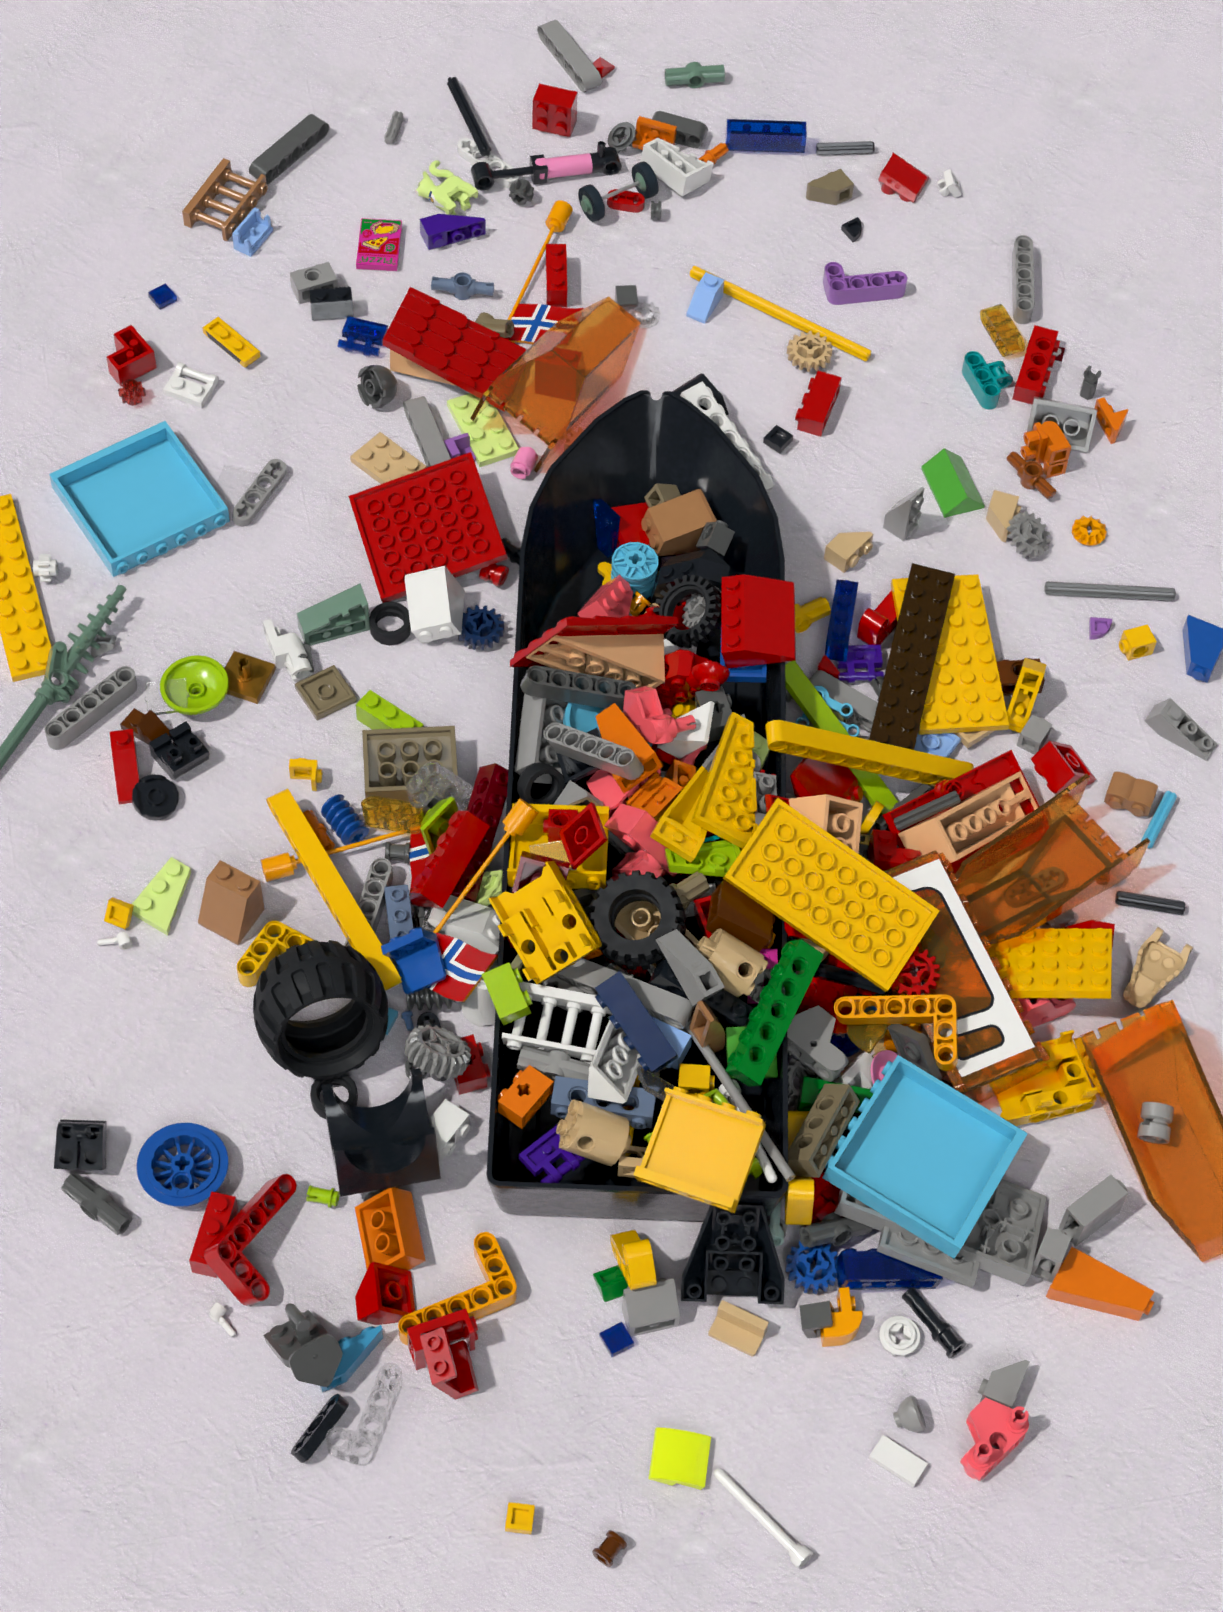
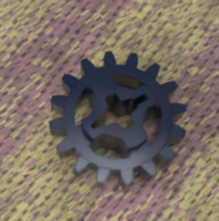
M475 605V610L467 607V613L463 612L462 631L458 635V640H464L465 647L471 644L473 650L477 646L484 650L485 645L493 648V641L495 643L500 642V637L504 635V621H501V614L495 615L494 608L488 611L487 605L483 609H479V606Z

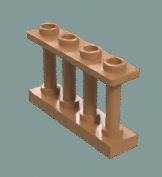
M223 158L183 209L184 226L192 228L195 222L200 220L222 229L223 240L228 241L251 209L256 207L261 196L266 194L268 189L266 175L261 174L256 182L233 173L230 160ZM233 181L250 188V190L244 195L224 187L226 182ZM222 194L240 201L236 208H233L213 199L216 195ZM211 207L230 216L224 222L203 212L206 208Z

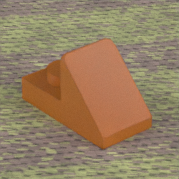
M1103 397L1096 400V419L1109 442L1113 444L1116 442L1125 424L1129 410L1126 409L1114 413L1112 406Z

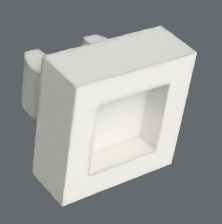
M949 169L943 172L945 179L937 182L941 195L947 196L951 192L954 198L961 196L959 181L952 170Z

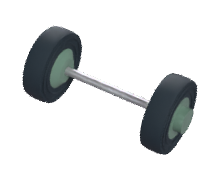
M644 161L635 164L632 167L634 183L602 197L599 191L591 184L581 187L578 191V198L586 217L592 222L602 219L605 216L603 200L633 187H636L637 191L645 199L657 195L659 191L658 181L651 166Z

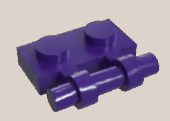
M881 645L836 646L837 669L847 670V672H840V681L855 683V681L867 680L870 683L873 679L877 680L876 677L878 676L884 678L883 671H875V668H882L883 665ZM866 668L867 672H855V669Z
M557 1125L519 1154V1160L535 1177L542 1171L547 1174L540 1181L541 1183L561 1182L565 1174L570 1170L575 1171L580 1167V1163L586 1159L559 1148L560 1135L556 1133ZM561 1157L565 1162L558 1168H555L552 1163Z

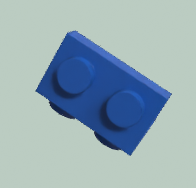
M418 927L410 930L409 934L402 937H394L389 940V943L381 946L384 956L396 960L405 994L411 995L446 978V970L436 933Z

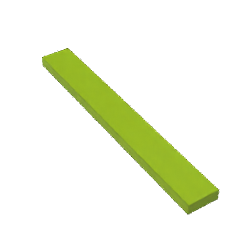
M796 661L785 664V688L812 725L818 729L849 735ZM849 768L856 776L858 785L862 787L863 794L869 803L873 806L877 800L884 805L879 816L887 813L898 802L878 774Z

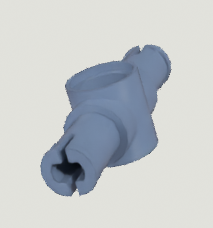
M460 272L450 279L432 276L431 290L449 291V293L454 294L455 298L467 300L475 294L493 296L494 283L478 282L476 279H472L468 273Z

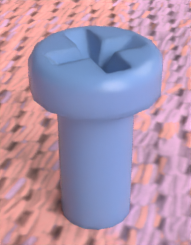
M405 1011L401 1014V1018L405 1020L407 1031H412L414 1028L411 1018L413 1016L412 1011Z

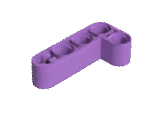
M837 262L826 264L824 269L823 286L828 302L833 305L899 299L904 296L906 291L907 275L901 271L845 276L842 265Z

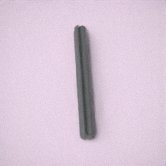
M1049 581L1044 586L1045 594L1165 601H1173L1176 596L1175 588Z

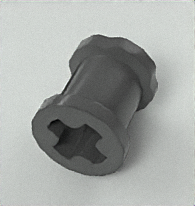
M386 842L385 858L389 861H404L405 864H409L410 843L406 842L405 845Z

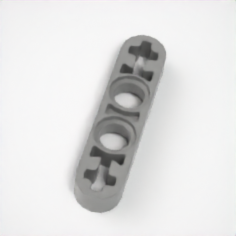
M270 460L236 504L232 516L236 525H249L284 479L286 464L282 460ZM274 469V470H276V472L273 474V477H272V476H271V475H272V470ZM266 481L271 486L269 488H262L259 484ZM255 496L260 501L258 503H250L248 498ZM246 507V516L243 515L242 517H239V515H242L245 512Z

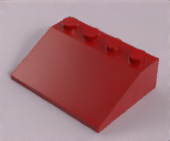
M745 574L722 577L721 653L727 668L796 661L794 582Z
M804 758L790 775L796 798L827 794L859 803L863 798L862 787L858 785L856 776L848 767Z
M457 811L449 820L448 829L439 837L437 841L438 846L434 853L430 854L426 859V867L413 882L414 887L410 892V904L413 906L443 908L490 826L469 811Z

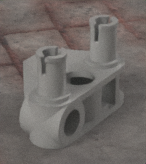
M818 1005L794 1016L787 1030L788 1056L792 1054L816 1073V1079L832 1082L839 1077L841 1071L846 1067L848 1059L842 1051L830 1043L836 1018Z

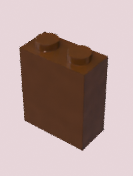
M723 880L711 894L706 930L714 933L717 929L721 928L758 952L770 945L773 938L771 929L775 922V915Z

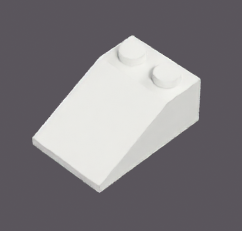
M450 895L443 908H432L427 922L436 928L458 897ZM463 899L440 932L444 935L458 938L486 953L495 954L499 951L500 930L497 926L500 924V919L495 910L491 907Z

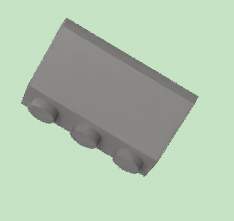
M1034 396L1027 432L1033 430L1034 423L1040 422L1042 425L1046 421H1053L1059 425L1072 450L1088 452L1097 409Z

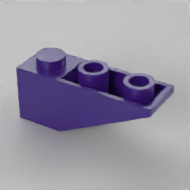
M436 214L420 219V234L428 250L485 235L486 220L480 217Z

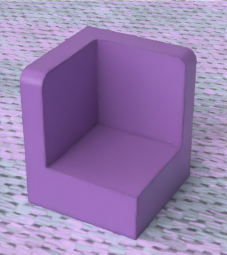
M468 433L444 440L451 459L471 452L476 462V457L470 447V436Z

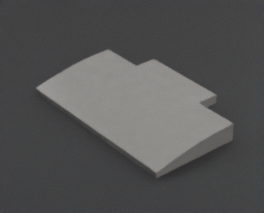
M1001 1179L955 1259L841 1189L834 1213L880 1230L881 1235L877 1252L971 1288L976 1282L978 1269L1024 1286L1032 1273L1047 1196Z

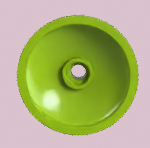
M200 655L188 656L177 660L165 670L160 681V692L166 705L172 710L186 715L202 714L214 709L223 701L229 688V680L224 667L216 660Z

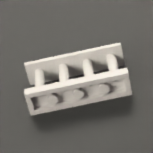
M528 982L519 983L522 992L528 991L531 1001H540L544 1005L537 1037L535 1039L522 1036L526 1018L524 1016L514 1021L512 1034L502 1033L503 1044H506L507 1048L513 1050H521L523 1046L548 1053L552 1050L565 1052L570 1057L579 1058L581 1062L591 1064L596 1052L602 1017L606 1014L612 1015L608 1007L602 1009L595 999L596 995ZM556 1005L566 1006V1009H568L561 1043L546 1041L553 1007H556ZM581 1009L591 1011V1014H593L586 1048L571 1045L577 1014Z

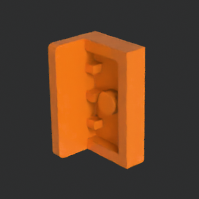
M642 116L638 117L636 123V131L638 133L635 135L636 141L632 142V147L643 150V146L656 138L675 145L677 126Z

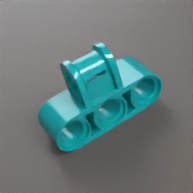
M970 351L965 354L962 375L982 408L987 410L996 408L1001 389L1008 387L1012 383L1013 377L1007 373L1003 361L987 364L979 352Z

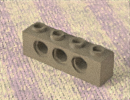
M824 1084L788 1150V1165L795 1176L820 1177L860 1103L850 1084Z

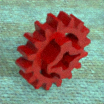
M916 947L891 985V990L899 989L898 995H904V993L907 995H921L922 993L930 995L929 988L936 990L937 984L935 981H940V974L936 973L940 971V966L938 964L933 965L936 962V957L928 958L929 951L927 949L920 953L919 947ZM914 970L917 976L912 977L910 971ZM929 976L927 982L921 986L922 981Z

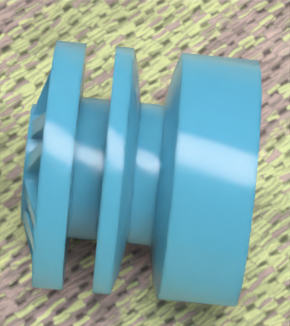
M629 542L617 548L612 556L611 580L620 574L630 584L633 591L632 599L636 591L646 599L652 594L659 565L658 556L654 549L640 542Z

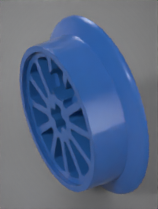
M195 1123L168 1125L152 1134L143 1144L137 1158V1176L146 1193L156 1201L169 1206H193L209 1198L211 1191L216 1192L223 1183L228 1170L227 1150L218 1135L207 1127ZM181 1145H189L187 1153L181 1152ZM176 1147L178 1154L173 1156L167 1150ZM194 1148H201L202 1150L192 1158ZM207 1154L211 1157L210 1160L199 1162ZM164 1155L171 1163L159 1161L158 1159ZM157 1167L166 1171L155 1173L154 1169ZM212 1167L210 1172L202 1171V1169ZM196 1177L206 1179V1181L201 1183ZM169 1178V1179H168L167 1181H165L163 1184H161L160 1182H158L159 1180H163V1179ZM187 1183L188 1186L180 1189L176 1187V1184Z

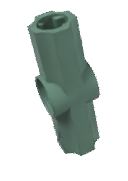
M690 62L685 67L665 69L666 86L688 84L690 88L696 89L703 86L704 83L725 82L724 65L702 66L699 62Z

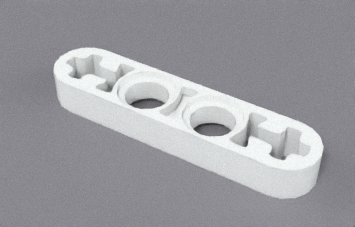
M463 138L457 144L459 156L472 165L477 162H486L490 165V168L493 166L500 167L501 169L499 170L513 168L493 153L489 156H484L486 157L484 160L476 159V157L482 155L475 141L470 138ZM519 176L494 180L502 186L510 188L512 182L516 184Z

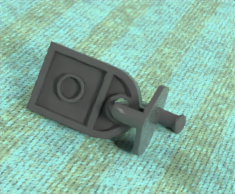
M891 1024L887 1027L899 1056L959 1091L956 1085L942 1079L952 1070L943 1071L938 1068L935 1056L932 1054L929 1046L930 1041L925 1034L918 1033L908 1026L901 1024ZM958 1045V1055L960 1057L971 1055L967 1046ZM947 1053L940 1060L946 1062L951 1060L952 1057L950 1053ZM975 1071L964 1076V1078L968 1081H975L979 1078V1075Z
M288 1303L285 1307V1312L289 1321L273 1327L270 1332L264 1334L265 1341L286 1367L291 1368L294 1377L298 1381L327 1387L331 1384L343 1355L339 1343L333 1335L328 1334L326 1329L309 1310L301 1312L294 1304Z

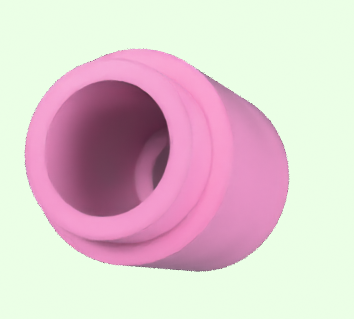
M520 447L510 465V472L514 477L525 479L526 476L530 475L538 459V455L533 448Z

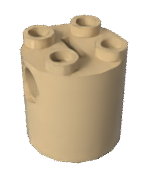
M721 928L717 929L710 938L703 936L695 947L713 965L725 986L723 989L736 997L742 994L748 996L755 987L753 981L758 974L765 970L768 964L763 954Z
M574 1099L569 1104L565 1120L561 1119L556 1129V1133L560 1135V1149L607 1166L614 1165L622 1155H625L631 1144V1136L628 1135L629 1121L626 1117Z

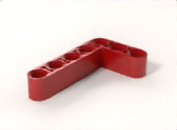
M282 1174L267 1181L204 1251L206 1263L237 1300L245 1306H250L267 1299L270 1294V1288L267 1281L245 1257L242 1251L295 1193L296 1181L289 1174Z

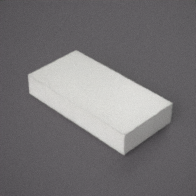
M882 1435L868 1458L913 1488L928 1463L885 1435Z

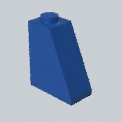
M1188 615L1182 630L1186 675L1208 683L1223 650V628Z

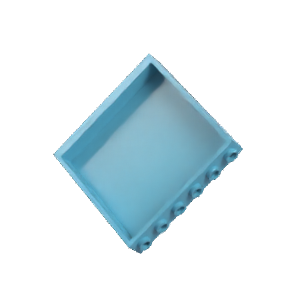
M166 421L49 474L53 490L113 577L126 573L129 569L144 564L152 558L163 555L173 548L182 546L188 541L203 536L207 532L230 522L228 507Z
M897 1055L894 1062L888 1061L881 1074L885 1075L882 1081L877 1079L870 1090L873 1093L871 1099L865 1098L858 1109V1111L862 1112L859 1118L854 1116L846 1128L850 1131L848 1136L842 1135L835 1147L838 1152L835 1156L831 1155L825 1166L827 1170L822 1178L955 1259L1028 1133Z

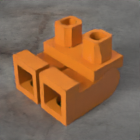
M1046 421L1042 425L1040 422L1034 423L1033 430L1025 432L1023 436L1026 446H1022L1020 452L1024 460L1035 459L1036 462L1043 463L1042 472L1046 475L1045 479L1065 474L1071 445L1059 425L1053 421Z

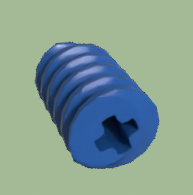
M338 794L329 798L324 803L321 815L326 818V822L331 825L332 830L336 832V835L344 845L360 842L369 834V828L364 827V822L359 820V815L354 813V808L349 807V801L344 800L345 796Z

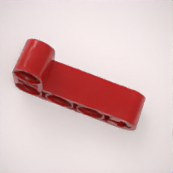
M892 590L875 610L868 608L860 619L857 638L868 645H881L897 626L898 621Z

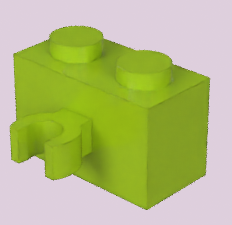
M508 962L481 974L503 1025L531 1014L529 1005L533 1003L528 991L522 992L519 983L523 982L518 968L513 969Z

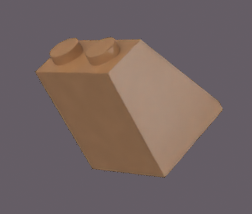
M697 489L648 508L641 525L649 538L650 546L659 557L701 550L696 545L706 522H716V518L702 490Z
M220 860L206 878L198 924L239 945L264 911L261 882Z

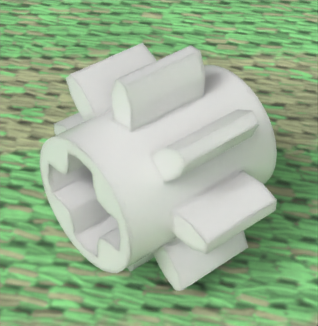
M40 554L39 560L33 561L34 576H40V582H50L52 576L58 575L57 559H51V554Z

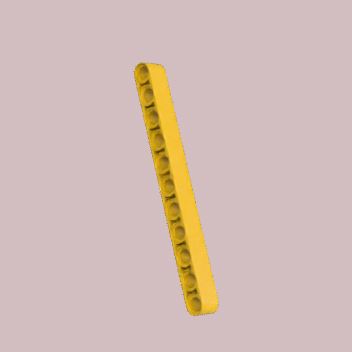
M773 720L765 725L769 750L935 786L941 780L954 779L974 768V765L969 762L788 721Z
M287 788L266 798L273 816L350 946L360 952L372 964L382 980L385 991L402 983L397 969L391 959L383 955L382 944L289 789Z

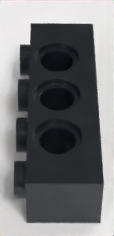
M666 958L657 964L648 984L688 999ZM725 989L704 1000L724 1028V1031L726 1027H744L753 1008Z

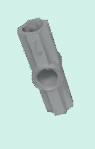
M523 1046L517 1063L518 1069L525 1070L528 1065H531L554 1082L555 1076L588 1080L589 1063L571 1059L568 1054L558 1050H552L548 1053Z

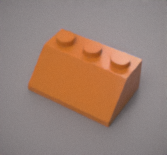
M396 1187L387 1188L355 1207L367 1269L370 1263L377 1262L410 1270L426 1261L412 1193L410 1191Z

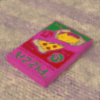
M361 218L356 269L397 271L402 220Z

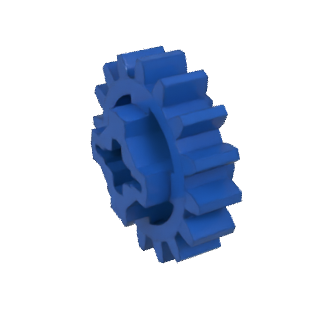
M799 1241L798 1249L793 1246L791 1247V1255L786 1257L788 1264L785 1267V1272L790 1273L788 1276L789 1281H796L794 1288L797 1289L803 1286L804 1293H807L809 1289H813V1293L817 1294L818 1288L826 1292L828 1284L831 1286L835 1285V1278H839L840 1270L838 1268H840L841 1261L835 1260L838 1253L837 1251L830 1252V1244L825 1247L819 1245L809 1248L804 1247ZM816 1260V1266L815 1268H813L812 1273H810V1266L811 1264H813V1261Z

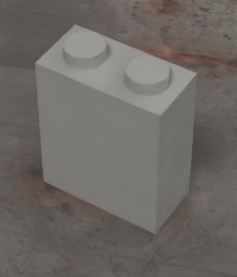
M1109 1175L1067 1207L1059 1229L1072 1237L1070 1242L1075 1247L1120 1213L1128 1195L1125 1185L1120 1180H1116L1112 1175Z

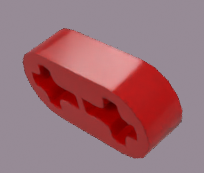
M618 189L610 190V191L608 192V194L611 193V192H613V191H616V190H618ZM624 191L607 198V205L614 210L638 213L644 209L645 197L638 192Z

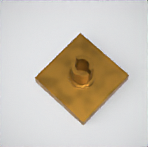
M233 651L224 668L229 680L227 694L258 704L276 670V665Z

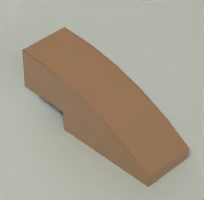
M704 1001L697 1002L689 1027L702 1048L709 1045L714 1053L723 1050L725 1045L724 1028Z

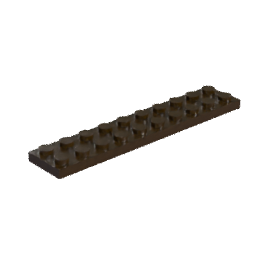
M912 563L869 740L914 750L955 573Z

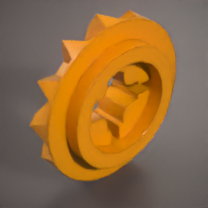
M1092 515L1089 518L1082 516L1080 519H1076L1072 526L1073 537L1084 545L1093 546L1100 544L1106 537V524H1102L1100 518L1097 520L1093 519ZM1088 526L1092 527V532L1090 533V535H1088L1087 532Z

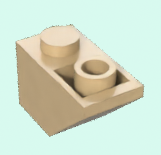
M994 490L986 520L1000 540L1006 542L1008 534H1011L1007 530V527L1010 526L1009 520L1020 513L1021 506L1017 505L1019 496Z
M839 533L826 545L824 559L845 573L850 567L856 566L862 555H867L873 547V533Z

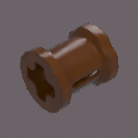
M608 1530L606 1539L598 1548H594L592 1553L599 1562L607 1567H611L613 1565L612 1560L621 1549L624 1550L627 1547V1543L617 1533Z

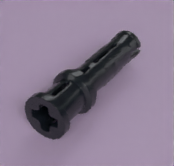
M914 1287L908 1289L902 1295V1299L928 1327L934 1342L938 1341L944 1348L948 1358L954 1357L965 1347L966 1343L964 1340H959L951 1330L952 1326L949 1323H944Z

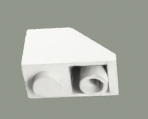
M446 1099L431 1116V1127L435 1129L438 1159L440 1162L445 1156L452 1154L457 1140L460 1137L464 1138L471 1127L469 1114Z

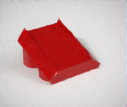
M893 152L886 166L881 171L878 181L883 193L887 195L896 193L901 200L914 203L927 183L929 176Z

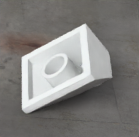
M710 701L678 717L693 715L696 722L690 724H696V728L679 732L674 741L658 744L657 748L681 759L708 744L715 703Z

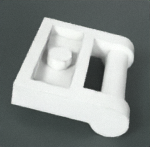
M179 362L175 372L163 388V393L166 396L202 408L217 386L219 377L188 368L186 364ZM183 375H186L191 378L203 381L207 384L204 386L182 377Z

